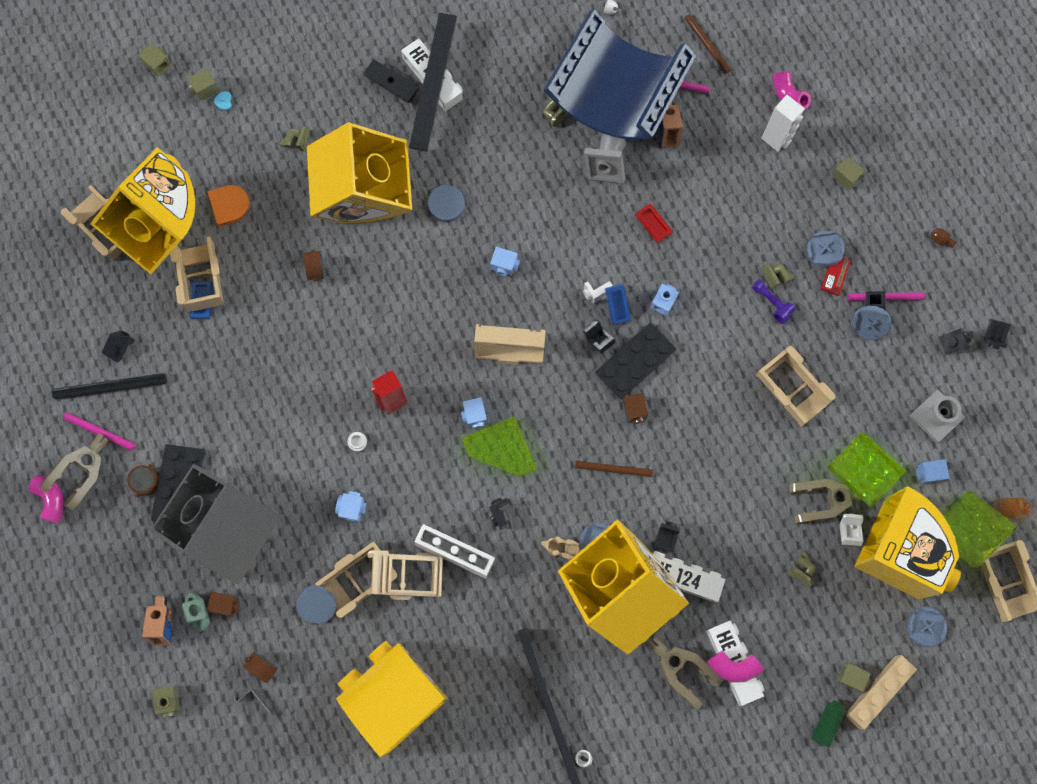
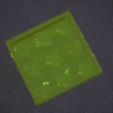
M863 431L827 467L870 508L906 473V470Z
M970 490L943 515L954 535L959 556L976 570L1017 529L1014 523Z

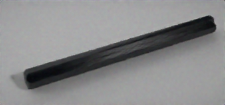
M165 373L54 388L52 389V397L57 400L167 383V376Z

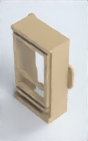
M90 185L88 188L92 194L72 212L64 208L61 210V214L72 225L77 224L93 240L92 245L103 256L108 255L114 260L123 251L115 244L108 250L92 234L97 229L92 228L89 231L84 226L108 201Z
M206 237L207 245L180 250L177 245L170 253L171 261L176 263L179 286L176 287L177 302L179 305H183L186 312L224 305L219 278V264L211 237ZM210 262L211 269L186 275L185 267ZM212 274L216 294L190 300L187 278Z
M476 324L474 340L475 358L498 360V363L518 365L519 362L543 364L546 330L536 332V330L530 331V329L483 325L479 327V324Z
M789 346L759 370L756 376L802 427L835 399V394L824 382L819 384L802 364L803 358L792 346ZM784 361L805 382L791 395L787 396L768 376ZM808 385L814 393L795 407L790 401L791 398Z
M1022 540L975 554L1002 622L1037 611V586L1027 564L1030 557ZM1010 552L1021 581L1001 587L988 558ZM1023 583L1027 594L1004 600L1002 595L1004 589Z
M374 541L354 556L348 554L335 564V569L315 583V585L323 586L334 594L337 601L335 611L339 618L347 615L356 608L358 603L370 595L366 594V591H361L352 578L351 572L347 570L366 557L370 550L381 551ZM393 567L391 582L395 580L398 575L396 571L393 569ZM343 572L346 573V577L351 580L361 594L352 601L336 579Z
M370 550L368 552V558H373L371 590H367L366 594L390 595V598L394 600H409L411 596L441 597L442 556L438 557L432 553L398 555L379 550ZM392 559L402 560L401 583L399 584L401 590H391ZM405 560L432 561L431 591L404 590L406 586L404 583Z

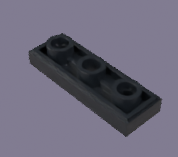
M374 59L363 73L366 78L408 104L419 90L418 86Z

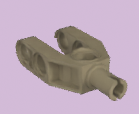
M97 434V437L89 447L84 446L63 456L39 488L48 493L54 483L61 478L64 470L71 463L75 464L77 468L85 471L86 475L64 503L66 507L74 510L97 480L101 457L98 453L109 440L106 437L103 438V435ZM82 456H87L90 459L89 465H84L81 462Z
M830 479L788 485L790 495L820 491L828 492L830 509L794 514L795 524L830 520L850 507L852 502L869 500V494H866V492H869L868 488L850 490L849 485ZM836 493L842 496V502H838L835 499Z
M656 636L647 645L660 656L659 665L667 684L697 711L704 702L699 700L692 693V690L685 687L676 676V672L683 667L684 663L687 661L715 687H718L724 681L696 653L676 647L667 648ZM671 656L678 658L679 662L676 667H672L669 664Z

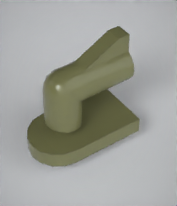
M549 97L543 114L551 120L550 124L556 127L568 114L561 108L556 113L553 112L558 105Z
M303 126L301 130L289 129L287 136L280 142V146L286 147V145H289L292 148L294 139L297 137L296 146L300 151L301 148L305 151L310 135L309 127Z
M766 264L762 267L770 289L776 288L780 284L776 276L777 273L783 283L795 279L794 275L787 271L783 264H777L772 267Z
M803 551L796 562L806 569L803 573L794 566L787 575L797 579L805 586L811 587L814 583L811 578L816 572L817 567L810 561L806 552Z

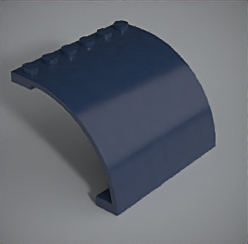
M595 9L591 10L543 91L568 115L595 131L622 139L639 140L652 138L696 55L685 43L678 47L674 56H663L639 49L617 36L605 25L606 21Z

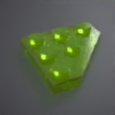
M515 416L461 438L468 457L517 477L537 470Z

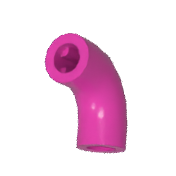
M791 71L772 74L774 88L780 101L788 95L803 108L807 109L810 106V94L807 91H797L794 88Z
M35 475L30 482L29 492L42 497L44 500V507L40 518L59 524L65 506L63 493L56 483L46 493L39 488L46 477Z
M721 650L707 661L713 671L722 679L733 683L747 682L764 671L760 662L753 655L748 656L741 662H734Z

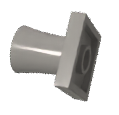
M603 134L600 149H585L584 157L589 180L624 184L625 171L622 154L626 146L624 139Z
M938 389L909 415L936 444L965 418L961 413L960 403L951 396H944Z

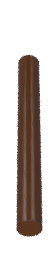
M691 14L686 15L684 19L725 74L730 72L731 68Z
M576 461L575 468L646 477H652L653 469Z

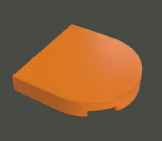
M228 185L207 191L218 227L243 219L250 208V200L247 193L238 186Z

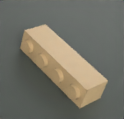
M902 655L895 656L869 685L868 689L847 710L845 717L858 729L865 730L917 669Z

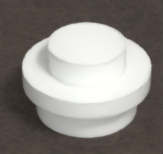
M354 432L348 437L347 443L351 450L358 452L366 447L367 439L364 434Z

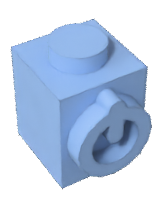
M349 491V494L343 493V496H339L335 513L338 514L340 519L359 522L361 514H365L367 503H364V498L360 497V493Z

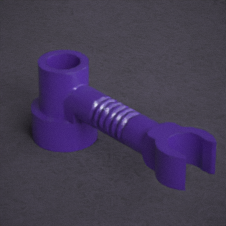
M760 279L752 286L755 292L763 295L778 308L773 313V317L780 324H785L790 319V315L796 310L795 306L790 302L783 304L768 290Z

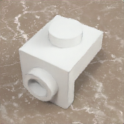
M609 281L593 290L589 282L584 283L583 293L586 299H591L594 304L599 300H607L605 288L613 285Z
M843 515L840 523L842 545L862 546L863 535L861 525L864 520L863 515Z

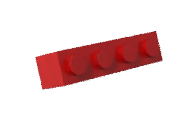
M393 370L371 381L374 387L370 389L381 411L385 410L387 414H390L408 404L403 388Z

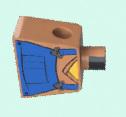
M672 102L659 124L661 148L680 146L683 125L679 106L672 105Z
M155 597V605L146 608L142 637L151 645H171L173 612L167 607V597Z

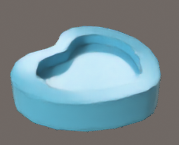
M221 92L215 97L214 103L221 110H230L232 107L230 102L232 96L229 92Z

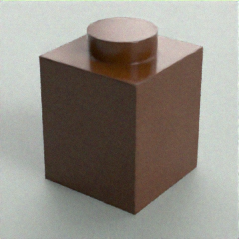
M643 393L624 397L623 405L628 423L640 424L645 422L644 419H647L648 411Z
M211 591L207 612L234 617V614L239 611L240 602L236 596Z

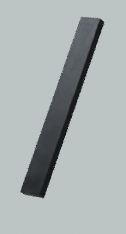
M439 12L409 149L428 152L456 27V15Z
M524 628L518 631V635L572 784H581Z

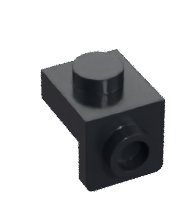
M990 319L984 336V341L988 343V347L998 350L1000 347L1006 348L1005 340L1011 326L1010 323Z
M598 320L588 325L583 331L588 343L601 354L616 343L615 339L602 328Z
M960 328L939 336L946 355L971 347L969 343L972 342L971 336L964 329Z
M120 330L111 333L102 353L116 363L120 362L128 345L134 344L135 339L130 337L125 331Z
M498 498L491 502L492 506L489 507L492 514L490 519L494 527L499 526L500 530L507 527V522L499 510L508 504L507 498L503 500Z
M666 521L665 524L661 523L653 548L673 553L678 534L681 530L677 528V524Z

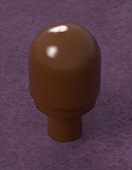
M936 228L931 232V239L940 246L946 244L953 248L957 243L942 228Z

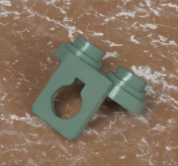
M195 592L189 593L185 598V603L182 604L186 621L188 623L191 622L195 631H205L210 624V618L204 599Z

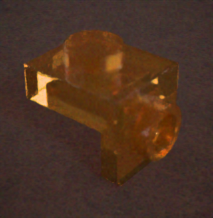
M1025 498L998 499L999 516L1001 519H1028L1031 508L1030 503Z

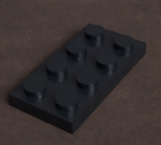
M650 322L595 371V374L622 400L676 351V348Z
M165 444L151 521H157L193 463L202 468L205 454L204 449Z

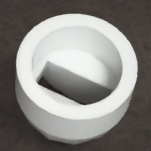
M607 0L604 13L609 15L615 14L617 11L613 10V8H618V4L614 0Z
M581 750L576 754L575 761L580 767H588L592 763V755L586 750ZM584 756L589 761L586 763L580 757Z

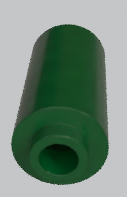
M835 700L832 703H827L811 737L813 741L830 748L847 712L844 709L845 705Z

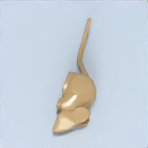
M560 537L541 542L542 546L554 557L559 556L571 560L583 550L579 549L580 546L577 542L569 539L564 540Z

